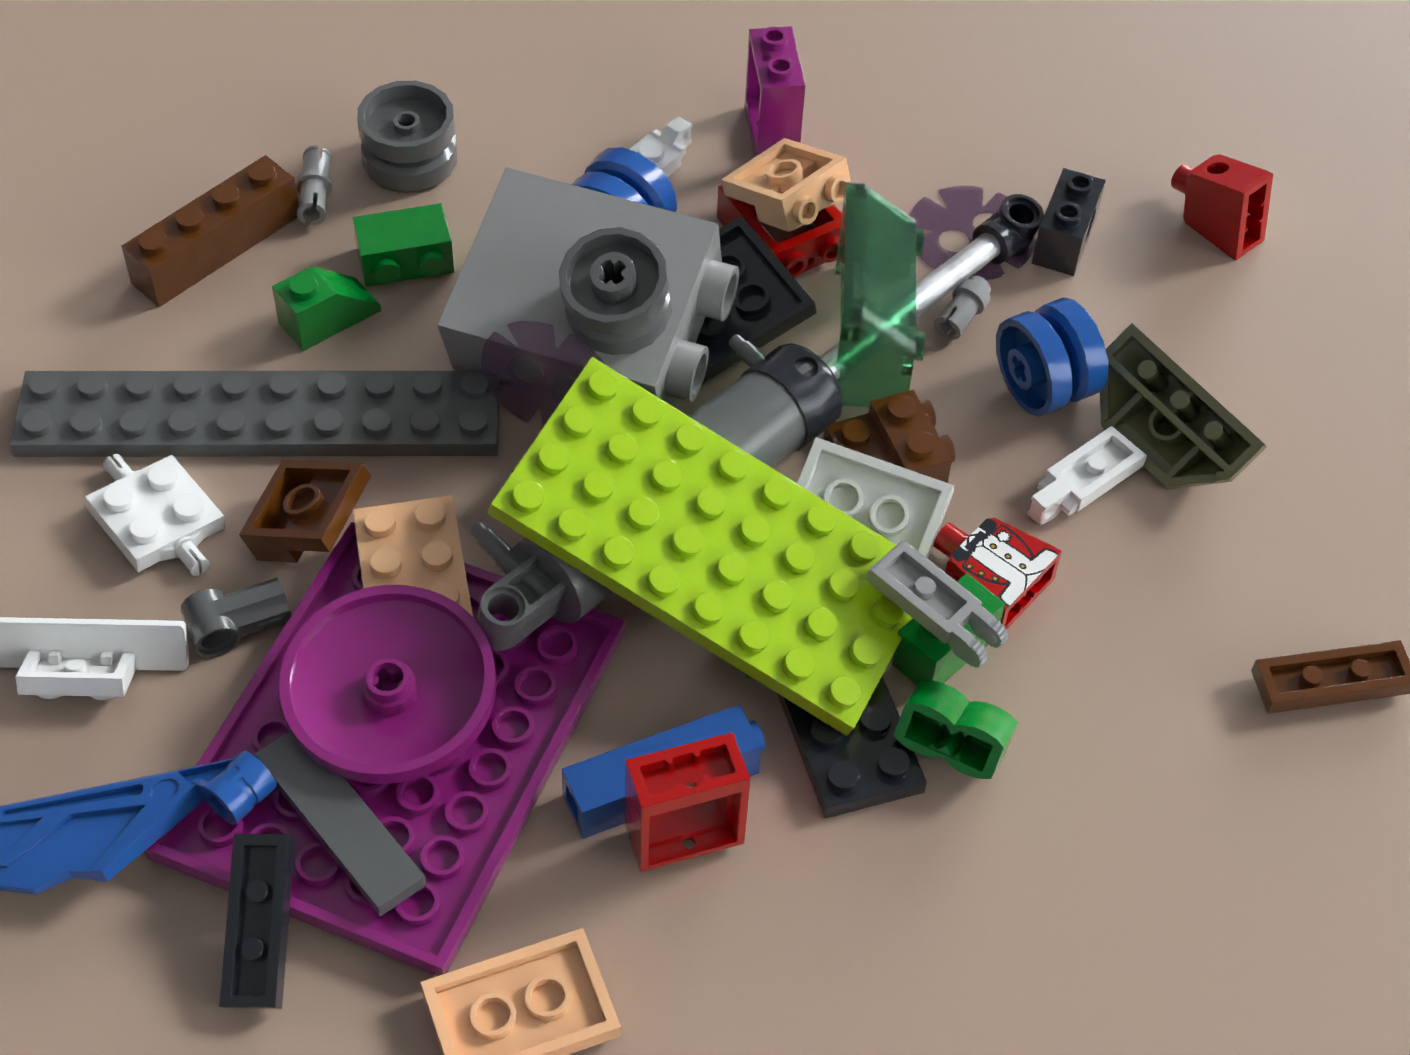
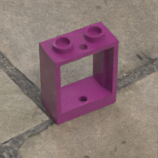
M792 26L749 29L744 108L754 157L784 138L801 142L806 85Z

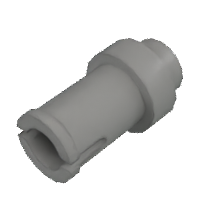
M971 276L958 285L952 293V301L935 320V326L939 333L947 338L954 328L951 339H958L974 315L981 314L989 304L990 284L980 276Z

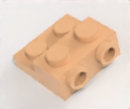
M786 138L721 179L726 196L754 205L759 222L787 232L795 230L803 224H811L816 219L819 211L832 206L834 203L843 202L848 197L850 190L853 189L846 157Z

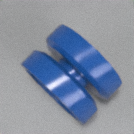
M623 147L607 148L599 153L586 167L584 174L572 184L672 212L677 210L676 193L667 176L655 163L642 154Z
M1063 297L1042 305L1035 312L1026 311L1010 317L999 324L996 333V355L999 368L1008 390L1016 402L1029 414L1041 417L1068 405L1069 401L1076 403L1104 390L1108 380V358L1105 344L1094 320L1087 310L1074 299Z

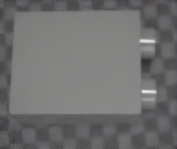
M506 167L437 326L454 370L492 372L499 374L500 383L563 400L591 357H594L672 405L674 397L693 402L701 389L709 357L708 347L696 344V340L705 317L724 321L727 318L737 291L739 268L738 266L722 262L717 223ZM622 227L642 233L656 243L666 260L672 313L665 331L651 345L634 353L610 355L592 350L576 338L568 323L565 312V304L560 291L559 269L566 252L581 237L598 229Z

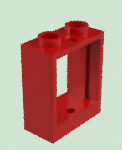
M718 186L717 219L724 226L742 215L794 278L826 262H833L847 253L850 222L834 204L818 212L816 219L812 222L816 228L777 243L755 217L757 213L754 205L726 196L723 186Z
M733 732L625 760V827L640 872L744 844L750 776ZM691 840L695 843V846L685 848L683 842Z

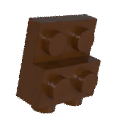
M914 389L870 401L867 414L834 422L823 434L826 441L948 483L951 464L956 458L951 438L948 435L939 436L935 429L936 415L929 400L920 401Z
M282 460L239 536L257 561L298 563L304 551L330 552L371 475L363 463Z

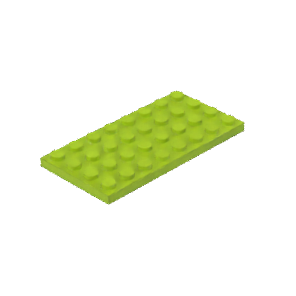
M591 357L501 488L487 514L846 736L855 728L902 639L898 635V630L912 619L909 614L866 580L868 570L896 546L894 543L594 357Z

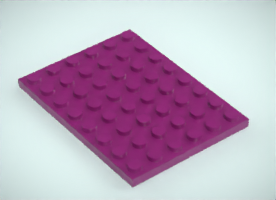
M351 522L196 766L232 759L244 750L255 756L256 752L289 732L279 698V675L282 661L290 642L302 625L322 607L341 596L363 589L354 522ZM464 563L473 618L476 620L482 595L503 576ZM594 609L576 623L565 624L551 617L514 647L504 651L492 650L496 671L494 705L484 729L463 754L432 774L406 782L371 784L346 779L420 869L426 879L425 887L381 917L277 787L260 803L255 804L254 808L235 825L226 822L207 803L202 801L177 825L145 850L146 857L149 860L229 892L234 834H289L295 837L290 917L436 976L446 974L625 633V620ZM500 614L491 615L500 621H510L509 618Z

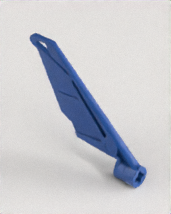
M244 750L228 760L0 806V891L36 895L72 878L108 882L177 825L202 801L207 803L226 822L235 825L254 808L255 804L260 803L277 787L276 781L259 759Z

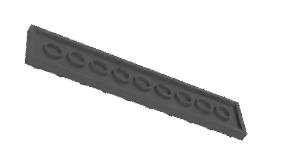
M25 371L10 446L14 457H113V454H119L122 457H168L170 455L174 457L498 456L500 376L488 371Z

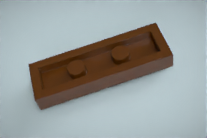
M1401 640L1255 660L1251 669L1267 714L1410 694V660Z

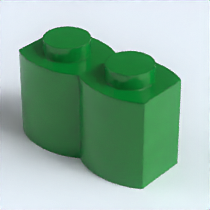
M923 680L905 703L893 736L903 746L915 753L928 757H943L951 767L967 776L978 779H992L1007 752L1018 722L1008 712L993 704L979 701L969 702L961 692L947 684Z

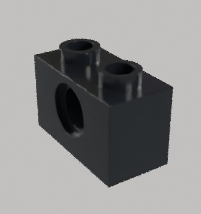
M1063 168L1040 224L1031 264L1071 276L1075 275L1097 218L1106 182L1105 179Z

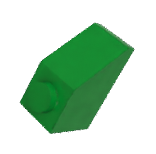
M314 266L272 286L278 323L302 351L381 311L380 304L356 277Z

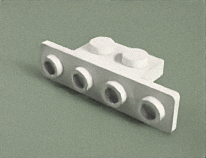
M0 617V667L20 668L15 676L18 695H37L44 699H54L61 696H90L97 700L124 697L135 670L185 671L189 664L186 624L183 621Z

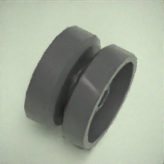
M395 81L377 87L364 97L358 107L357 123L361 139L363 167L372 180L382 187L406 192L421 191L437 186L451 175L457 164L454 110L451 101L444 92L431 84L419 81Z
M616 227L598 229L585 235L566 252L559 269L560 291L565 304L568 323L576 338L592 350L610 355L629 354L651 345L665 331L672 313L666 260L656 243L640 232Z

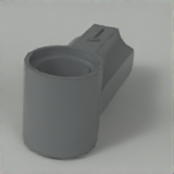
M278 578L227 594H223L222 591L217 589L200 590L187 597L181 605V613L195 651L202 657L211 658L230 652L238 645L240 637L288 622L291 617L286 595Z

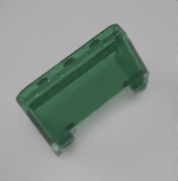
M845 182L835 266V275H841L840 329L836 368L840 372V377L837 381L843 397V406L869 407L872 400L909 391L914 360H923L925 333L916 332V256L922 257L924 229H916V220L867 184L858 182Z

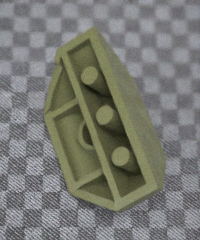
M1133 323L1106 348L1108 380L1104 390L1100 392L1101 426L1105 430L1113 426L1147 455L1144 467L1167 489L1232 482L1267 447Z

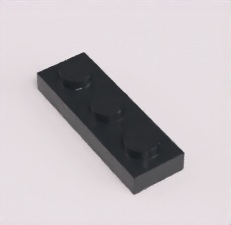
M234 834L219 1007L282 1009L295 837L289 834Z

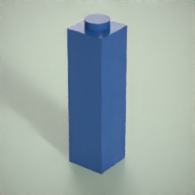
M740 704L562 768L563 797L582 839L625 823V760L733 732L749 776H753L759 773L761 751L765 750V740L759 725L754 720L749 722Z

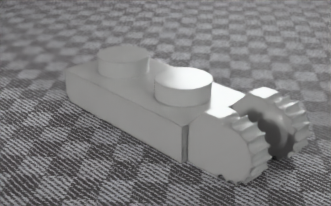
M901 540L868 570L866 580L944 644L948 642L953 653L961 660H964L966 664H969L970 667H981L989 659L987 657L989 654L984 644H981L980 640H976L975 636L964 628L967 623H969L973 633L991 647L1000 648L1009 639L1008 630L1004 627L1005 625L1000 620H996L994 615L982 607V602L905 540Z

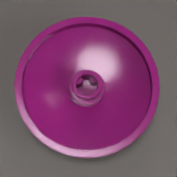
M380 585L360 589L341 596L322 607L302 625L293 637L284 655L279 675L281 708L288 729L302 751L322 768L333 774L353 781L371 784H392L415 780L432 774L456 760L474 743L484 729L490 717L496 695L494 658L489 641L478 622L462 606L446 596L429 589L408 585Z

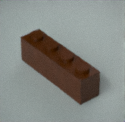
M265 155L121 245L131 284L158 307L172 300L298 218L297 208L299 203L295 178Z

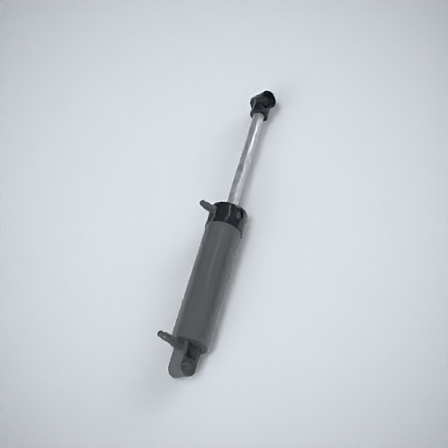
M1012 194L1007 196L999 210L975 228L973 241L821 356H818L807 347L794 343L780 345L765 356L750 341H746L739 334L734 335L729 340V346L736 351V355L750 368L744 371L738 380L690 414L689 417L766 465L774 468L790 454L805 447L833 425L841 416L843 397L837 381L839 377L986 264H1001L1011 256L1024 254L1030 247L1044 217L1041 205L1027 195ZM477 522L471 528V534L478 540V544L496 561V565L506 574L482 595L476 618L489 641L491 650L504 651L514 647L551 617L565 624L576 623L614 593L526 537L512 548L483 522ZM500 614L509 618L510 621H500L491 615Z

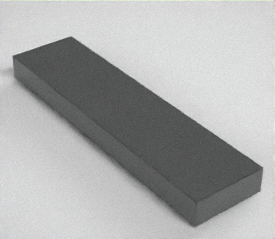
M290 731L255 753V757L265 765L274 777L277 789L380 917L426 886L424 874L347 780L322 768L310 759L296 743Z

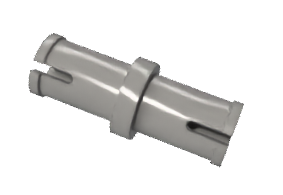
M318 145L309 146L303 152V170L297 177L296 186L300 194L299 206L297 208L298 219L306 224L308 211H310V225H317L325 220L326 198L332 190V180L329 176L331 154L330 151L323 147L321 159H318Z

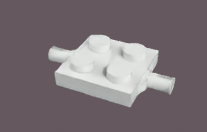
M113 454V460L110 456L107 457L103 463V468L111 475L115 482L85 496L86 507L133 567L140 572L160 561L179 558L193 576H199V570L203 574L209 568L210 562L198 550L197 546L204 539L225 529V518L221 511L173 455L137 471H132L119 454Z

